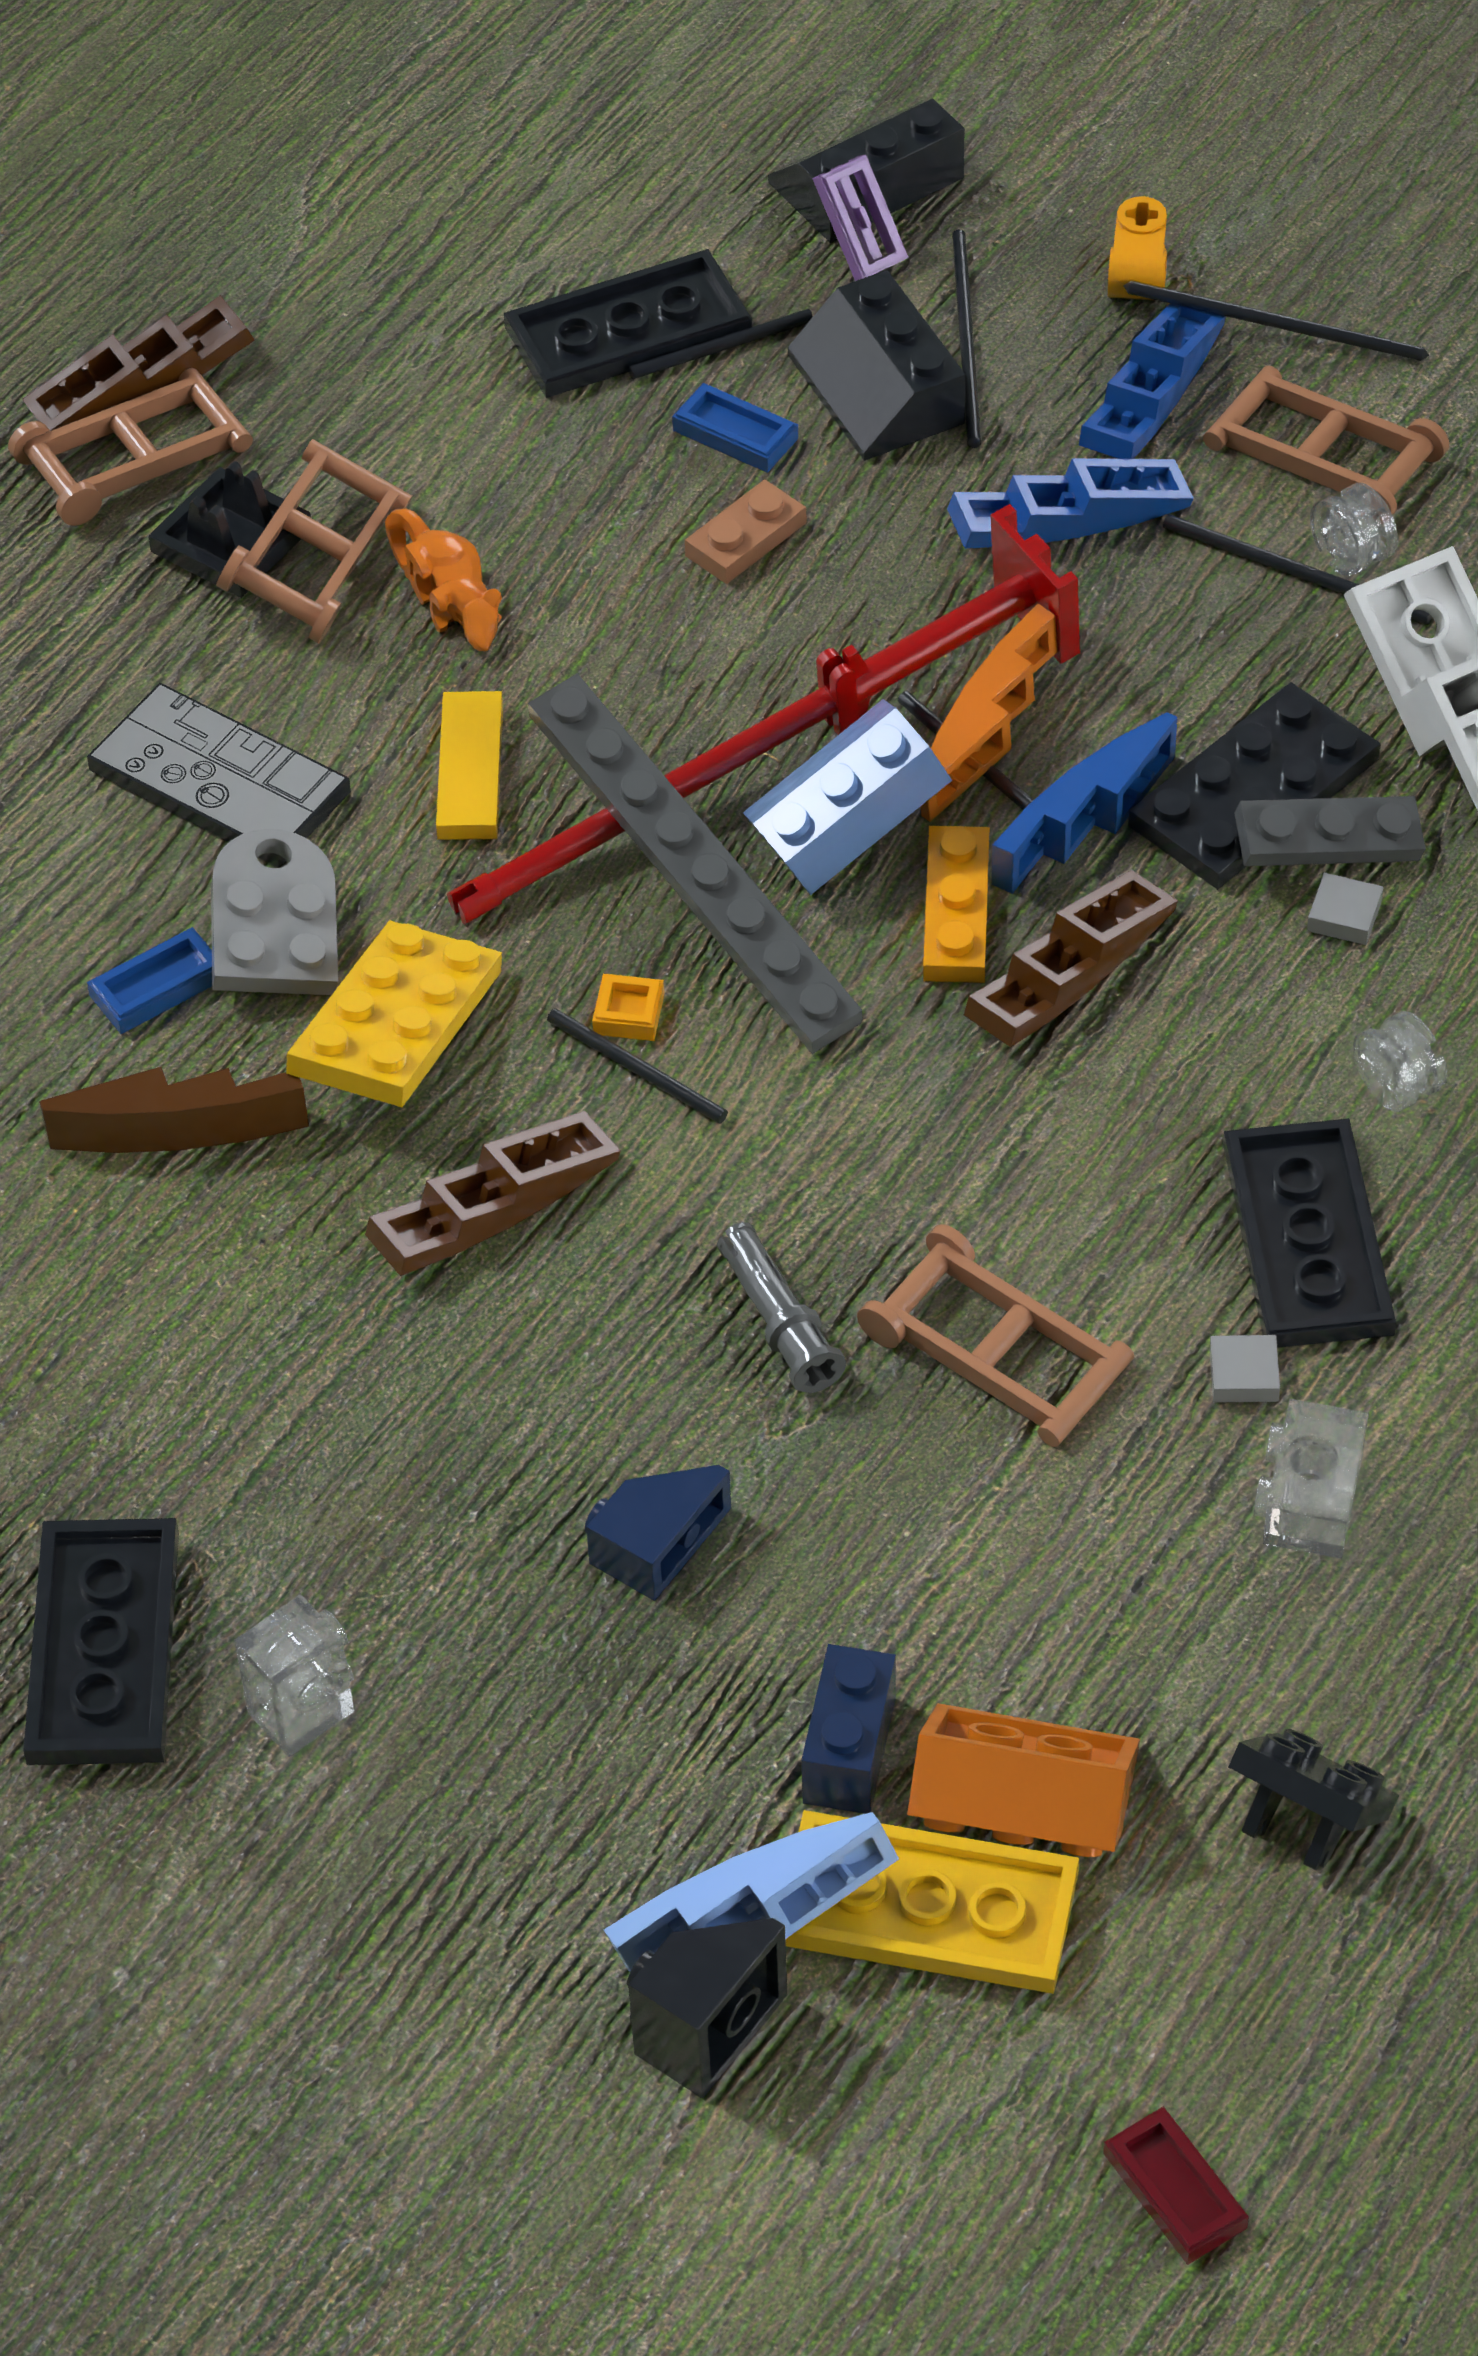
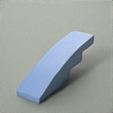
M873 1812L803 1830L732 1857L666 1890L605 1928L604 1932L629 1972L642 1954L648 1950L656 1952L672 1932L774 1918L785 1925L786 1939L898 1861L899 1858L880 1821Z

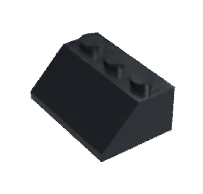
M932 98L901 110L768 174V183L829 243H832L838 239L812 178L827 173L839 165L848 163L849 160L857 156L866 155L891 214L964 178L965 128ZM853 173L849 177L861 206L865 207L870 222L873 223V218Z
M888 270L836 288L788 346V356L864 461L965 424L966 374Z

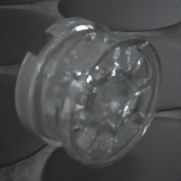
M1355 483L1341 490V497L1329 496L1312 507L1310 526L1314 541L1320 552L1325 549L1329 551L1333 557L1329 565L1339 574L1347 577L1354 573L1358 574L1366 570L1371 563H1379L1395 553L1398 545V534L1394 518L1385 501L1370 486L1364 483ZM1380 516H1381V518H1382V520H1383V523H1384V525H1385V528L1382 527V524H1381V521H1380V518H1379ZM1381 537L1387 539V547L1385 546Z
M1400 1011L1386 1018L1379 1030L1370 1027L1358 1033L1353 1042L1355 1062L1365 1085L1382 1106L1393 1112H1400L1414 1105L1419 1096L1428 1097L1441 1090L1440 1086L1447 1083V1066L1444 1056L1435 1058L1430 1044L1437 1040L1425 1023L1408 1011ZM1392 1092H1393V1094H1394L1396 1100H1394V1099L1392 1098Z

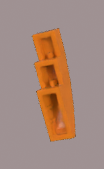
M1037 604L995 646L964 686L938 730L931 750L952 781L920 806L921 816L929 822L1012 749L1010 722L1035 701L1033 674L1057 653L1056 615L1040 604Z

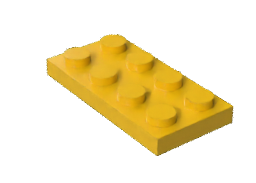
M389 920L287 1052L286 1074L403 1107L501 973L502 952L478 946L469 940H457L422 930L412 924H401Z
M803 1810L798 1832L848 1818ZM881 1823L899 1860L786 1938V1947L1054 1994L1079 1872V1858Z

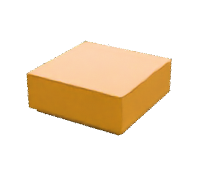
M603 973L592 1020L593 1031L602 1036L655 1041L665 995L664 980Z

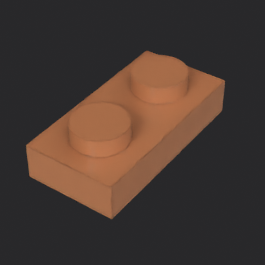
M764 479L686 538L685 556L725 584H728L807 523L806 506Z

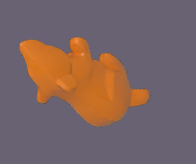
M405 508L392 511L385 520L386 533L391 549L400 567L404 570L406 578L409 579L420 603L423 605L430 602L431 618L439 633L446 631L450 622L457 621L463 626L464 634L474 649L488 651L497 634L498 623L502 619V615L498 613V606L502 600V595L498 589L487 590L482 582L480 557L475 546L458 534L445 530H430L420 516L412 510ZM406 531L412 540L410 544H406Z

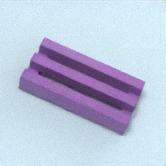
M866 155L857 156L849 160L848 163L839 165L827 173L812 178L855 281L874 275L909 258ZM853 173L888 254L884 257L871 230L872 224L865 207L861 206L849 177Z

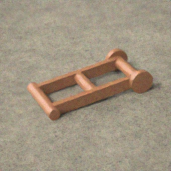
M1265 366L1203 435L1204 443L1214 451H1220L1224 446H1227L1351 496V502L1356 512L1362 518L1374 524H1384L1394 515L1397 509L1394 496L1424 461H1439L1449 449L1447 434L1437 423L1429 419H1415L1407 428H1404L1282 379L1280 372L1273 366ZM1265 399L1321 420L1320 424L1298 449L1242 427ZM1344 430L1401 452L1377 481L1320 458Z
M189 368L180 375L178 382L50 431L40 421L25 423L11 435L8 449L18 463L23 465L34 464L59 496L56 503V511L60 518L70 526H78L87 523L98 513L103 498L229 448H232L237 453L244 452L252 445L253 438L198 370ZM194 401L215 428L157 450L137 426V423ZM115 433L135 460L76 482L55 455Z
M312 439L301 458L309 463L252 549L249 551L240 545L237 546L227 561L216 586L228 592L234 583L312 626L313 628L308 638L320 644L335 620L342 604L334 599L390 512L395 509L407 508L412 495ZM321 471L379 503L354 542L296 510ZM282 529L341 561L316 601L311 600L257 569V566Z
M940 1224L935 1226L926 1237V1245L930 1252L884 1303L874 1300L865 1303L857 1313L860 1327L873 1341L886 1348H895L903 1339L1039 1425L1040 1427L1037 1431L1039 1437L1047 1445L1058 1447L1134 1359L1133 1351L1121 1341H1114L1110 1347L973 1262L975 1252L964 1235L948 1225ZM945 1273L1007 1311L1004 1317L972 1353L909 1314ZM1029 1326L1093 1365L1057 1408L993 1368Z

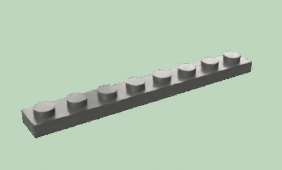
M578 673L528 703L529 717L811 1054H814L862 1023L863 1010Z

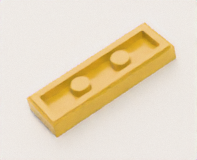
M502 691L443 692L436 815L437 840L498 839L503 723Z

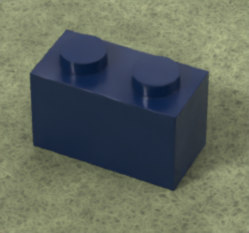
M828 1644L801 1760L803 1804L863 1814L871 1813L896 1700L895 1654Z

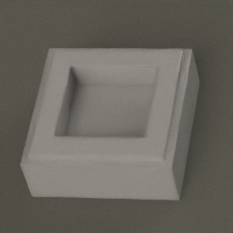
M1324 873L1308 916L1307 931L1367 945L1382 902L1384 887Z
M1276 1335L1210 1337L1213 1403L1279 1402L1280 1380Z

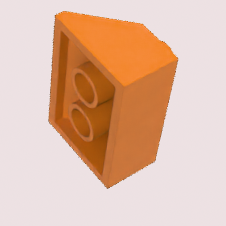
M937 1703L918 1736L907 1815L924 1818L923 1824L926 1827L943 1832H962L965 1830V1825L993 1830L992 1837L994 1839L1009 1844L1028 1845L1033 1843L1034 1838L1060 1842L1061 1849L1064 1852L1082 1857H1099L1102 1855L1103 1850L1115 1852L1122 1835L1140 1739Z

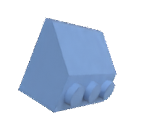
M882 699L745 810L743 814L811 895L944 788L952 779L929 745L897 708Z

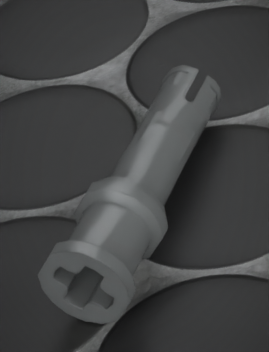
M746 1222L732 1225L725 1231L729 1238L721 1236L717 1242V1247L729 1262L746 1293L766 1322L765 1339L772 1351L782 1354L791 1369L789 1378L796 1390L811 1394L831 1386L840 1378L845 1370L846 1360L841 1350L830 1347L820 1331L822 1322L817 1312L798 1302L778 1267L761 1243L753 1225Z

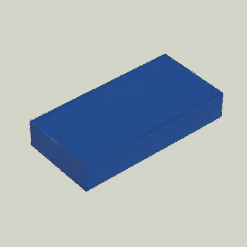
M702 383L672 416L674 432L767 473L798 440V424L705 383Z
M191 927L88 981L89 995L117 1031L123 1034L212 987V950L196 930Z

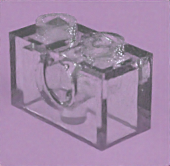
M1289 1399L1284 1424L1272 1422L1265 1461L1276 1463L1273 1478L1260 1476L1253 1515L1265 1517L1263 1544L1343 1558L1365 1449L1368 1412ZM1306 1475H1307V1476H1314V1477H1316V1478L1310 1479V1478H1305V1477H1302V1476H1306Z
M299 1594L234 1640L248 1714L288 1757L354 1712L350 1682L354 1680V1675L346 1661L344 1646L348 1644V1638L339 1621L328 1610L318 1613Z

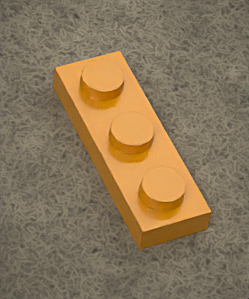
M929 826L923 981L985 983L990 827Z

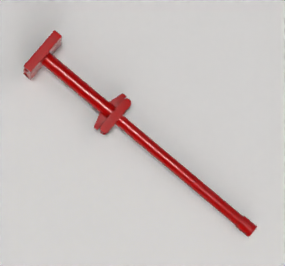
M1009 504L990 515L994 588L865 660L862 659L852 644L842 649V657L834 648L824 650L816 659L818 689L664 776L684 799L823 720L828 725L834 726L835 733L839 735L868 711L871 696L1017 615L1022 620L1037 604H1040L1056 615L1057 653L1054 657L1062 664L1080 654L1078 578L1072 571L1058 578L1051 570V548L1038 534L1026 540L1019 535L1017 511ZM605 808L489 874L484 872L448 892L447 898L455 915L460 912L461 921L465 925L501 905L502 900L611 840L625 832V830Z

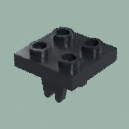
M233 461L226 469L219 467L148 535L150 550L152 553L216 585L227 561L237 546L240 545L250 551L285 499L263 489L260 476L256 471L251 470L244 476L241 465ZM299 506L296 508V510L311 518L309 511ZM282 529L257 566V569L267 573L301 538ZM234 583L228 592L242 598L248 590Z
M1285 1729L1283 1735L1267 1733L1265 1736L1239 1742L1228 1768L1260 1784L1242 1832L1254 1839L1258 1834L1263 1836L1283 1796L1322 1816L1303 1862L1304 1865L1314 1870H1317L1319 1866L1322 1868L1326 1866L1345 1828L1353 1832L1388 1820L1399 1797L1397 1793L1382 1786L1385 1777L1376 1770L1352 1760H1347L1345 1765L1342 1766L1320 1755L1323 1749V1745L1320 1742L1296 1730Z

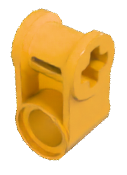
M1146 196L1133 197L1125 200L1118 208L1114 247H1111L1108 298L1153 300L1128 294L1123 285L1131 280L1165 288L1167 213L1163 204L1154 198Z

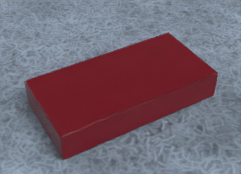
M1164 2106L1104 2142L1103 2154L1187 2265L1248 2228L1249 2216Z

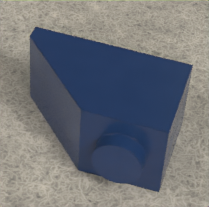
M720 1465L625 1480L609 1500L607 1498L599 1500L587 1517L585 1533H587L589 1564L655 1601L731 1509L730 1471Z

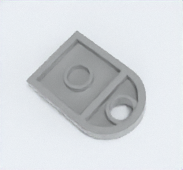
M280 829L254 830L231 840L217 856L211 882L212 990L332 995L338 986L335 875L329 859L310 840L296 833ZM265 853H275L285 858L288 864L281 868H269L261 864L257 857Z

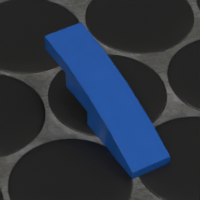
M1169 304L1132 341L1129 362L1107 383L1104 403L1081 427L1079 446L1118 459H1134L1156 434L1183 396L1221 332L1226 316Z
M1072 458L1065 475H1013L1006 492H953L947 510L965 549L992 547L990 515L1009 504L1017 511L1019 535L1026 540L1038 534L1046 543L1080 538L1139 524L1191 506L1194 498L1175 459Z
M1166 712L1114 739L1069 769L1034 799L992 844L991 885L1013 894L1043 855L1065 864L1094 825L1116 834L1129 818V809L1145 797L1175 758L1177 716Z

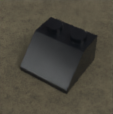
M774 1918L672 1932L656 1952L648 1950L642 1954L634 1964L627 1979L634 2054L703 2099L788 1996L785 1925Z

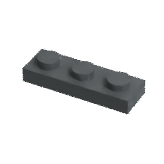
M1415 796L1240 801L1234 812L1244 866L1419 861L1426 850Z

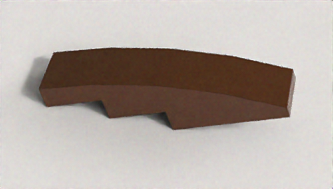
M219 295L178 326L174 324L168 315H165L123 346L112 334L22 400L37 421L44 423L52 431L178 382L180 375L189 368H195L203 375L255 340L244 323L223 297Z
M1133 870L1124 873L1056 912L1050 933L1013 953L1006 975L968 996L964 1016L1009 1047L1014 1046L1052 1021L1098 985L1176 910L1178 900Z
M158 1067L39 1101L49 1147L56 1150L105 1153L180 1151L246 1142L309 1127L304 1087L300 1077L286 1074V1072L235 1086L229 1068L168 1085L162 1067Z
M586 1111L483 1144L477 1164L426 1180L422 1199L370 1216L365 1236L400 1276L456 1255L513 1227L566 1196L619 1159L621 1150Z

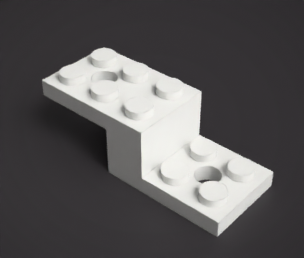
M1451 546L1353 587L1344 594V597L1418 755L1422 756L1447 745L1478 811V598L1454 547ZM1414 610H1423L1433 617L1436 623L1434 638L1421 637L1412 628L1411 614Z

